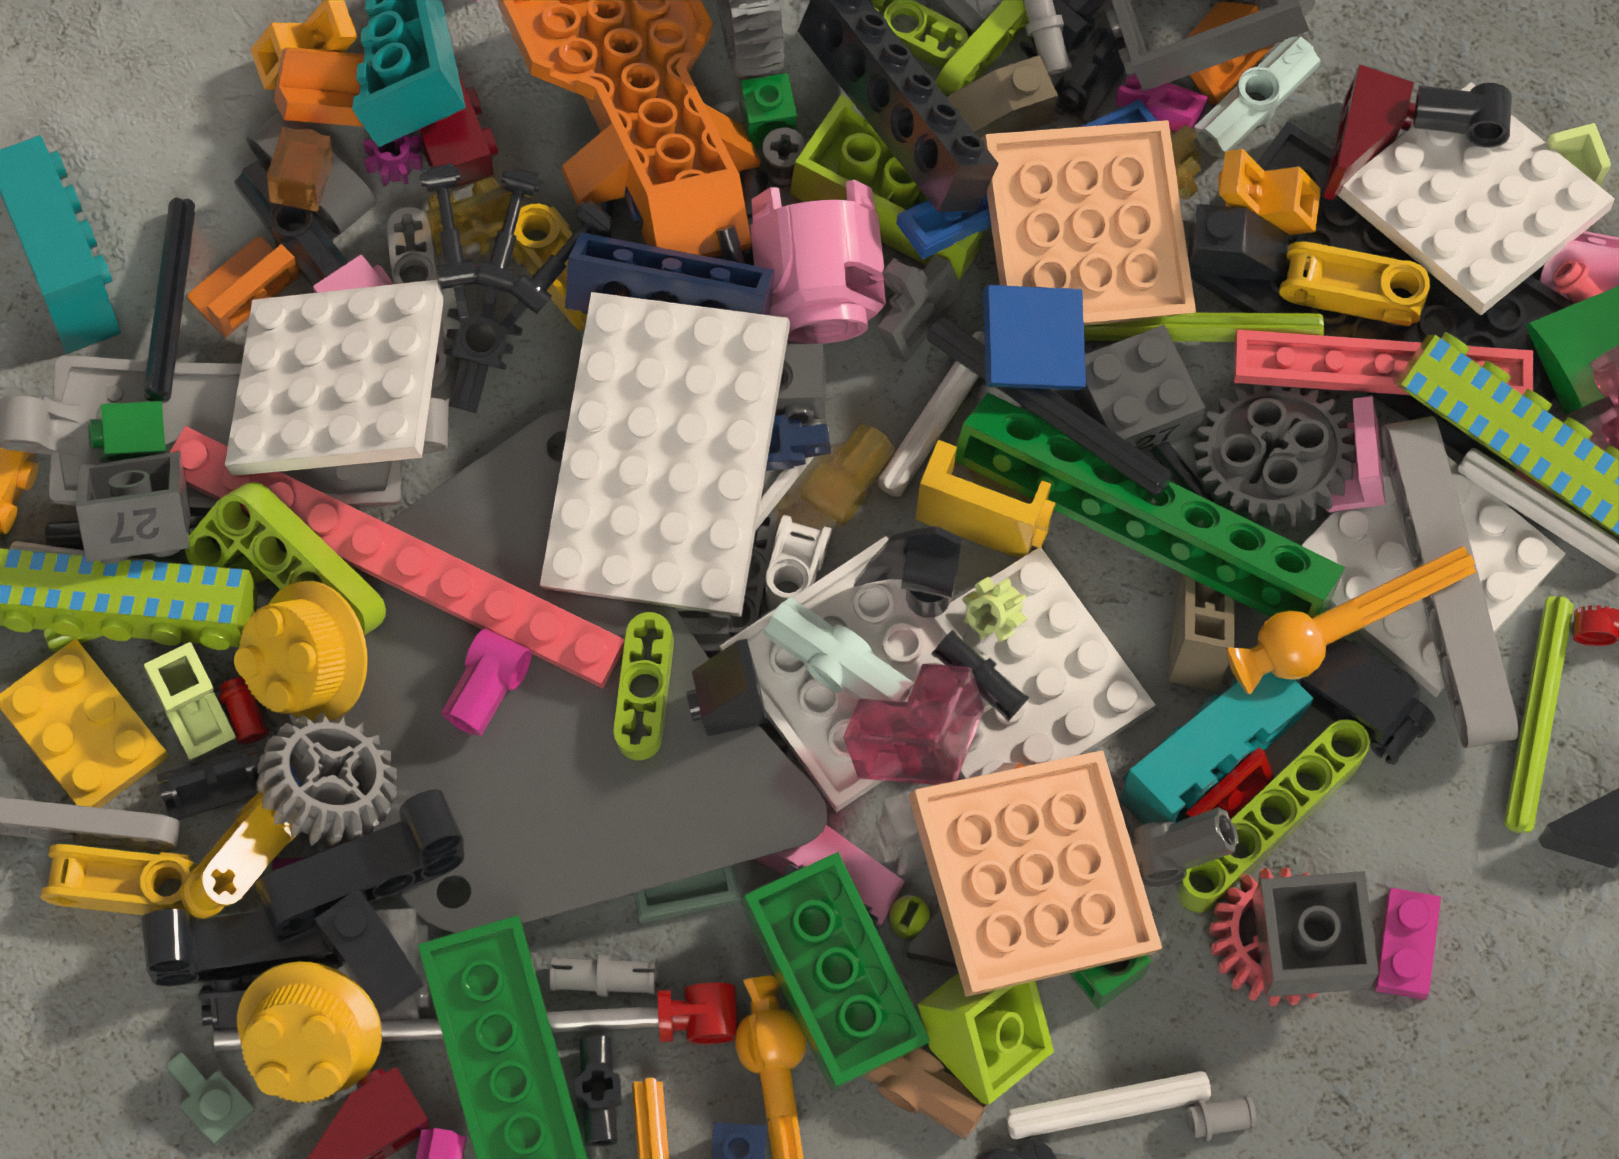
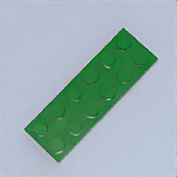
M513 916L417 944L476 1159H588L520 916Z

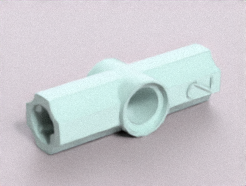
M1293 36L1285 39L1257 67L1246 70L1239 78L1238 85L1194 126L1193 135L1197 138L1200 147L1210 156L1224 159L1225 151L1233 150L1257 126H1263L1268 123L1274 116L1276 108L1320 66L1321 60L1316 55L1314 47L1302 37ZM1258 93L1264 96L1266 100H1253L1247 94Z
M791 597L778 606L764 629L766 637L805 663L808 672L818 682L836 693L845 691L886 721L897 715L914 689V682L873 655L871 647L855 632L842 625L833 627Z

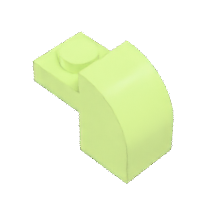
M191 642L144 664L152 687L190 762L236 740V736L214 694L213 686Z

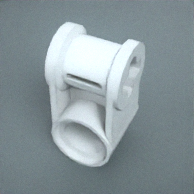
M783 515L766 572L764 599L770 610L778 608L789 597L793 598L815 583L818 571L820 572L827 553L832 528L824 526L822 530L794 523L791 516ZM790 581L797 584L800 589L796 592L784 593L778 590L776 585L780 582Z

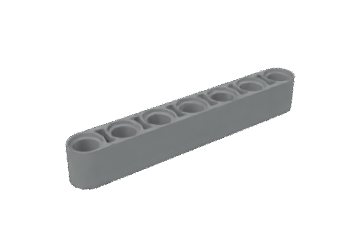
M1430 416L1383 425L1381 430L1383 452L1414 569L1460 546H1465L1468 554H1471L1474 559L1436 419ZM1476 563L1473 564L1476 573L1422 599L1457 733L1465 749L1515 740L1518 735L1517 716Z

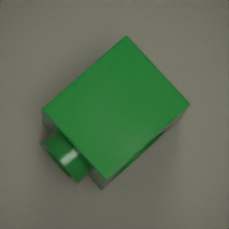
M788 73L740 80V109L743 124L754 148L762 147L765 137L777 128H790L796 131L797 113Z
M162 401L101 404L96 412V419H89L88 422L90 448L99 449L100 463L164 454L166 447Z
M1148 955L1124 960L1126 968L1120 972H1110L1103 966H1097L1069 974L1097 1010H1099L1145 976L1152 961Z

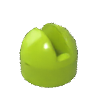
M913 895L898 898L892 904L889 912V925L892 931L904 939H915L930 920L928 905L921 898ZM910 904L918 908L908 927L901 924V921Z

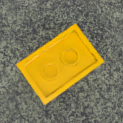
M76 638L0 693V711L75 805L101 808L169 757L164 747Z

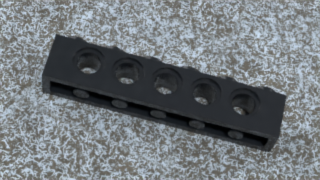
M810 0L797 31L937 212L978 210L999 163L985 147L984 142L976 136L961 117L958 109L949 102L937 87L934 79L925 72L914 58L910 49L902 43L890 28L887 20L878 13L869 0Z

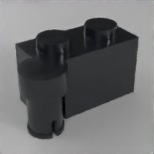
M1343 637L1326 646L1325 658L1320 667L1308 677L1300 678L1301 686L1313 698L1312 707L1335 722L1345 719L1358 722L1368 732L1369 739L1375 733V740H1372L1370 743L1372 751L1379 758H1382L1387 752L1389 755L1386 757L1385 762L1392 765L1398 762L1400 756L1416 737L1422 738L1436 721L1432 711L1419 701L1420 687L1417 686L1414 678L1401 668H1389L1376 659L1375 654L1370 648L1357 640L1350 642Z

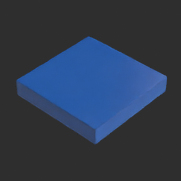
M988 285L983 288L986 387L1081 390L1086 387L1082 289Z

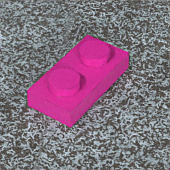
M1397 888L1389 889L1378 960L1379 974L1376 977L1375 991L1426 1000L1429 996L1441 896Z

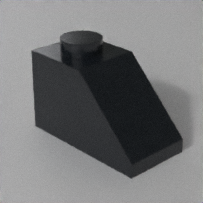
M1205 204L1196 205L1190 228L1188 257L1190 273L1281 282L1286 280L1288 233L1246 208Z
M747 639L734 642L692 671L695 689L686 691L690 713L693 721H703L707 736L768 723L758 675Z
M1619 788L1547 824L1538 838L1542 847L1612 869L1619 866Z
M358 888L315 918L320 937L349 976L368 994L380 1017L423 987L422 981L390 930Z

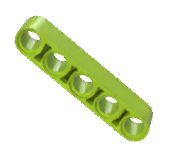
M1339 720L1330 725L1231 819L1232 823L1236 826L1239 842L1247 846L1250 856L1239 859L1229 854L1187 869L1186 877L1177 882L1176 893L1180 903L1188 910L1197 913L1208 912L1216 907L1217 903H1220L1225 898L1224 895L1231 886L1236 888L1240 884L1242 876L1249 875L1357 772L1370 745L1369 735L1365 728L1353 720ZM1334 741L1347 742L1354 749L1355 755L1351 757L1340 756L1334 751L1331 743ZM1300 774L1312 775L1318 780L1320 789L1310 791L1302 788L1297 782L1296 776ZM1268 807L1276 808L1284 815L1285 822L1277 825L1271 824L1263 818L1261 810ZM1193 875H1204L1213 882L1215 890L1208 893L1198 892L1190 884L1189 878Z

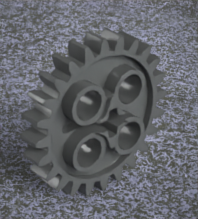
M1257 384L1254 385L1255 394L1249 396L1241 388H1236L1235 403L1225 398H1220V414L1207 411V426L1198 427V443L1194 444L1197 478H1202L1203 492L1205 494L1214 493L1215 504L1222 507L1230 503V511L1238 515L1244 511L1249 512V520L1254 523L1259 520L1260 516H1267L1270 528H1275L1279 516H1285L1291 526H1296V513L1303 512L1309 519L1313 520L1315 519L1316 504L1330 510L1332 508L1331 493L1344 496L1345 480L1353 479L1352 463H1356V446H1353L1355 445L1354 429L1347 427V414H1336L1334 399L1320 404L1319 389H1314L1307 396L1301 395V388L1292 387L1288 392L1283 391L1282 386H1273L1272 391H1265L1262 385ZM1273 423L1275 425L1264 427L1260 424ZM1306 444L1318 445L1314 448L1301 447ZM1239 458L1248 459V461L1243 463L1233 462V460ZM1279 480L1291 481L1288 484L1282 485L1275 483Z

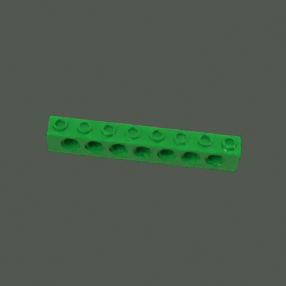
M989 392L963 424L956 445V462L1032 500L1035 498L1041 481L1051 484L1048 500L1056 503L1055 511L1269 617L1292 610L1304 612L1311 618H1314L1324 613L1331 603L1344 572V566L1172 482H1169L1165 491L1158 496L1152 495L1038 416Z

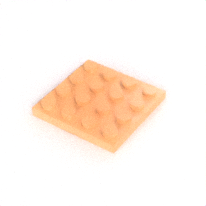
M1168 120L985 134L980 138L999 163L986 191L999 284L1001 286L1082 289L1084 325L1138 321L1196 312Z
M1103 750L916 789L908 795L966 997L1154 954L1162 949Z

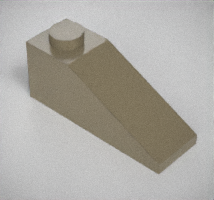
M1040 55L996 69L946 98L958 109L961 117L976 136L981 138L985 134L1023 132L1053 122L1058 95Z
M1180 573L1169 646V682L1218 692L1229 664L1225 648H1234V599Z

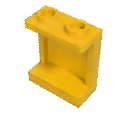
M938 440L920 482L915 520L933 527L938 526L957 536L1018 559L1028 555L1032 546L1041 549L1051 525L1050 519L1056 504L1048 500L1051 484L1041 481L1033 502L1027 504L953 476L957 447Z

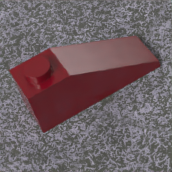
M1359 64L1344 96L1323 193L1324 198L1333 200L1341 192L1343 186L1365 164L1395 142L1400 130L1408 131L1410 129L1415 103L1410 102L1414 82Z
M397 1067L388 1072H385L384 1069H377L358 1081L356 1084L358 1089L348 1096L307 1159H386L418 1140L421 1130L431 1129L428 1118Z

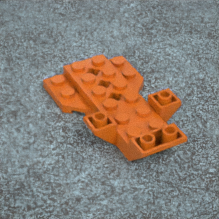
M701 0L498 1V7L530 74L584 96L601 132L562 165L561 172L577 206L582 201L587 203L591 200L597 204L623 198L627 186L643 219L642 235L647 245L712 258L718 257L723 254L716 229L726 225H735L742 251L751 249L752 241L738 172L760 167L761 160L744 126L703 103L689 75L691 68L712 34L713 22Z

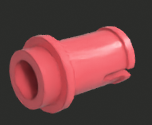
M1576 260L1565 262L1552 276L1555 282L1554 289L1557 293L1566 294L1575 304L1602 293V290L1588 276L1589 268L1584 263H1577Z

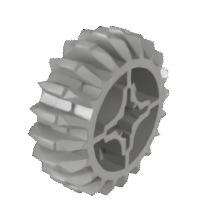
M324 712L316 716L314 722L310 721L305 715H302L296 720L294 726L285 723L279 729L277 736L273 735L272 739L268 740L264 749L265 754L261 756L257 766L258 774H260L257 780V791L265 794L262 799L263 809L276 810L274 825L285 822L291 825V838L300 834V831L308 834L311 846L317 843L320 837L325 838L330 847L333 848L339 844L341 838L349 842L359 838L361 834L367 835L375 832L378 824L386 820L391 810L389 806L392 805L397 794V786L394 785L397 779V768L389 766L391 751L377 750L380 745L379 735L369 738L363 735V722L355 726L354 729L346 726L344 714L337 718L335 723L329 722ZM290 764L297 771L296 777L302 783V787H299L291 774ZM353 772L359 778L364 794L357 788L359 783L352 776Z

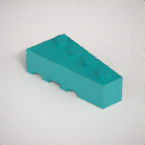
M366 0L365 10L369 15L367 27L362 28L361 44L365 48L363 63L358 64L356 79L360 84L359 95L353 98L352 110L376 145L380 147L440 119H445L465 109L466 106L442 0Z
M38 135L0 149V194L37 281L50 317L53 319L66 354L122 333L105 288L106 284L113 282L103 254L93 257L90 249L98 247L88 219L78 222L75 214L83 212L73 184L63 187L61 183L62 179L68 178V174L58 150L49 153L42 136Z
M1272 672L1263 675L1250 695L1245 693L1237 679L1234 678L1231 682L1233 686L1221 696L1215 694L1198 709L1195 714L1196 716L1183 727L1179 726L1174 729L1156 749L1138 761L1124 775L1122 780L1125 782L1120 801L1143 825L1159 821H1170L1173 823L1182 821L1186 812L1258 747L1265 752L1307 714L1313 701L1311 695L1296 680L1278 678Z

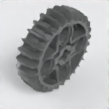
M717 0L718 15H720L725 47L727 48L733 74L740 79H752L779 73L784 66L783 60L785 59L783 50L785 48L783 41L784 31L781 19L783 17L779 0Z

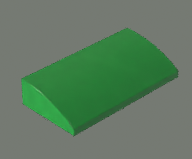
M1619 286L1525 325L1565 415L1619 392Z
M839 852L743 896L740 903L831 1091L931 1042Z

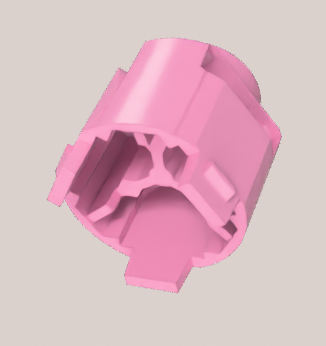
M856 180L846 182L847 201L819 200L782 207L779 188L773 187L768 188L752 199L753 224L750 225L753 264L754 266L774 269L770 316L789 319L788 341L799 344H827L855 338L868 330V320L875 317L886 304L884 276L882 273L884 271L878 213L875 212L872 188Z

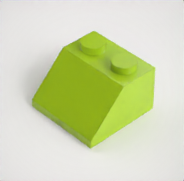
M958 972L918 1003L923 1026L931 1041L928 1043L930 1050L983 1104L990 1105L1054 1052L1036 981L966 997Z

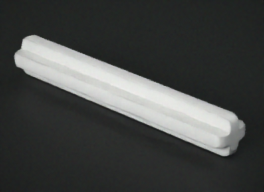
M975 332L973 337L984 344V332ZM955 361L880 475L878 486L882 491L893 497L902 495L979 378L978 375Z
M1472 448L1466 453L1458 467L1461 475L1616 574H1619V540L1479 450Z
M1199 1071L1010 1109L1006 1114V1123L1011 1138L1020 1139L1195 1104L1198 1100L1207 1101L1211 1096V1086L1207 1074Z

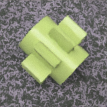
M986 577L975 584L976 591H972L962 598V601L968 605L967 617L963 621L979 633L980 640L995 632L999 641H1004L1014 634L1013 627H1017L1027 620V617L1021 613L1022 601L1026 596L1025 594H1019L1014 587L1010 586L1009 578L994 586L993 581Z

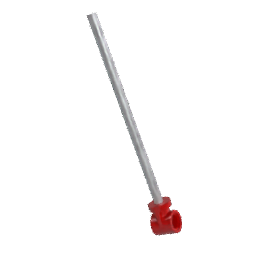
M721 982L699 983L687 986L684 989L685 1000H672L671 990H658V1006L547 1012L552 1032L659 1027L660 1043L674 1042V1031L685 1030L686 1041L689 1043L702 1045L729 1043L735 1041L738 1028L736 986ZM438 1018L380 1021L382 1042L443 1039ZM237 1029L214 1030L215 1051L242 1049Z

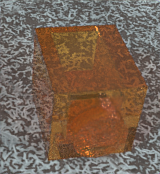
M282 127L267 173L270 202L318 212L333 165L330 136L321 135L311 129L296 130Z

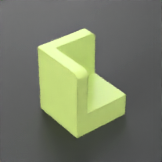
M1592 123L1551 134L1546 141L1549 149L1556 150L1601 187L1611 167V162L1596 124Z

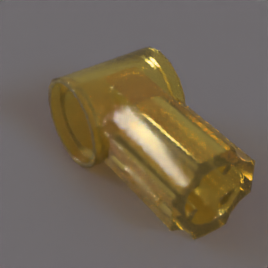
M860 424L830 463H822L806 483L801 499L840 526H844L859 509L867 494L868 486L894 455L895 447L889 442L886 435L873 426L868 427Z

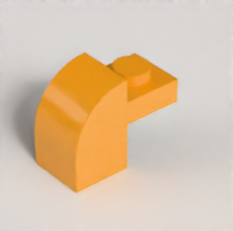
M323 0L305 23L271 22L250 48L264 90L276 89L284 48L292 47L347 52L346 50L356 40L357 34L344 0Z
M1244 149L1225 151L1223 171L1218 175L1219 195L1226 201L1227 207L1246 208L1285 231L1288 235L1315 232L1321 188L1301 167L1264 171Z

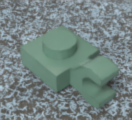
M182 1052L165 1065L168 1069L167 1072L189 1095L179 1105L180 1110L215 1147L255 1112L254 1107L219 1070L206 1080Z

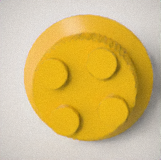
M315 581L292 583L276 593L268 605L260 607L256 612H253V616L249 617L247 624L244 625L242 630L243 634L240 635V646L235 653L234 665L237 672L246 680L245 684L248 685L251 694L255 696V699H258L259 703H262L263 706L271 709V711L280 712L281 714L290 713L298 719L305 715L312 722L322 712H324L328 721L331 722L352 709L359 699L365 684L367 647L362 627L355 612L338 592L325 584Z
M291 962L265 971L247 988L237 1012V1031L242 1045L241 1048L243 1049V1060L246 1061L244 1065L248 1066L247 1070L251 1072V1076H254L258 1088L263 1093L279 1096L280 1099L284 1098L286 1101L291 1100L298 1103L309 1101L312 1103L315 1100L318 1102L319 1099L324 1100L325 1097L329 1098L331 1094L334 1095L336 1092L352 1087L368 1074L380 1052L382 1027L374 1003L363 988L353 979L336 969L322 964Z

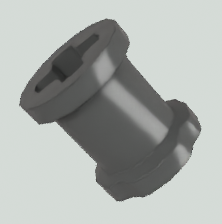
M777 128L771 131L764 139L762 146L764 156L762 171L768 175V180L773 186L780 188L791 187L795 161L806 146L802 135L794 129ZM786 139L788 141V146H783V140ZM780 156H788V160H780ZM780 170H785L784 176L780 175Z

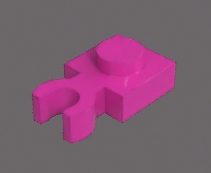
M1137 75L1127 76L1125 86L1120 85L1118 88L1115 104L1122 108L1140 99L1157 121L1168 120L1170 131H1179L1188 135L1204 113L1207 96L1171 83L1144 91Z

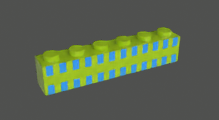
M1445 332L1442 338H1439L1437 335H1427L1394 385L1619 539V450L1608 445L1604 451L1590 442L1589 439L1593 433L1588 428L1570 417H1567L1564 423L1548 413L1552 404L1532 390L1526 389L1523 395L1507 384L1511 376L1498 366L1487 360L1483 366H1480L1466 356L1470 348L1451 334Z
M0 548V626H5L16 632L25 633L32 631V629L43 630L49 628L58 634L68 637H77L85 633L103 635L115 641H127L130 638L152 639L159 644L168 646L178 645L180 642L202 644L215 650H225L230 646H240V635L243 634L242 630L244 625L247 624L249 617L253 616L259 597L250 571L244 569L128 559L119 563L105 564L100 562V560L86 562V557L82 555Z

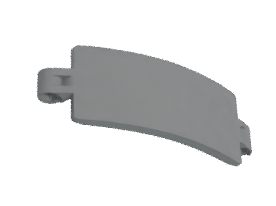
M88 356L58 357L55 360L53 400L47 397L39 399L30 396L0 397V447L13 451L50 454L49 496L57 504L76 506L79 466L100 463L99 449L90 448L88 434L89 419H96V412L101 404L149 402L144 397L147 361ZM175 363L171 399L166 403H162L165 453L171 451L184 426L228 446L242 363ZM430 398L422 454L441 452L448 448L449 398H446V400ZM402 460L280 471L356 509L398 504L401 500ZM187 486L190 512L208 513L217 500Z

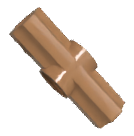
M921 1048L863 1076L878 1085V1091L898 1107L915 1114L919 1111L964 1140H967L973 1132L988 1104L981 1103L960 1080L945 1072V1068L939 1060Z

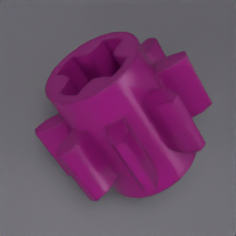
M405 135L380 147L373 140H364L363 142L365 153L369 156L364 161L366 172L369 174L378 171L383 186H386L389 181H401L406 185L408 184V176L412 169L422 170L423 168L422 157L417 154L422 149L419 136L408 138Z

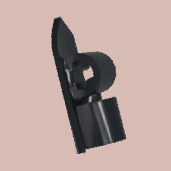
M938 526L914 529L892 535L857 576L854 587L887 579H902L901 589L906 590V601L909 608L916 615L924 618L939 616L948 609L953 596L961 555L962 538Z

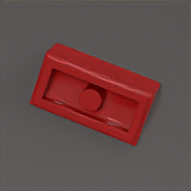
M1258 747L1186 812L1183 820L1218 807L1227 811L1230 820L1237 815L1274 779L1264 750Z

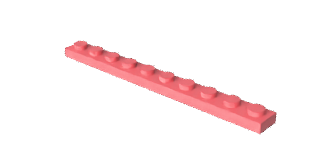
M184 426L169 453L181 452L187 486L218 501L245 483H262L348 565L481 630L486 628L530 649L533 655L602 689L605 687L623 653L625 639L286 474L270 472L232 476L225 466L228 446ZM240 502L242 512L250 516L246 506Z

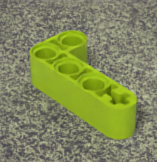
M245 483L222 497L189 535V548H185V553L191 565L223 568L244 554L280 590L292 583L315 581L313 573H315L322 580L323 584L334 589L348 602L360 622L364 636L380 626L385 618L386 607L381 596L262 483ZM240 502L248 509L250 518L242 512ZM212 537L220 544L221 552L214 546ZM276 538L284 543L287 553L280 549Z

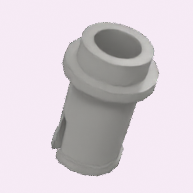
M1249 1095L1206 1104L1204 1100L1196 1101V1106L1187 1108L1190 1133L1193 1138L1202 1137L1204 1142L1211 1141L1212 1135L1247 1128L1254 1129L1257 1126L1254 1103Z

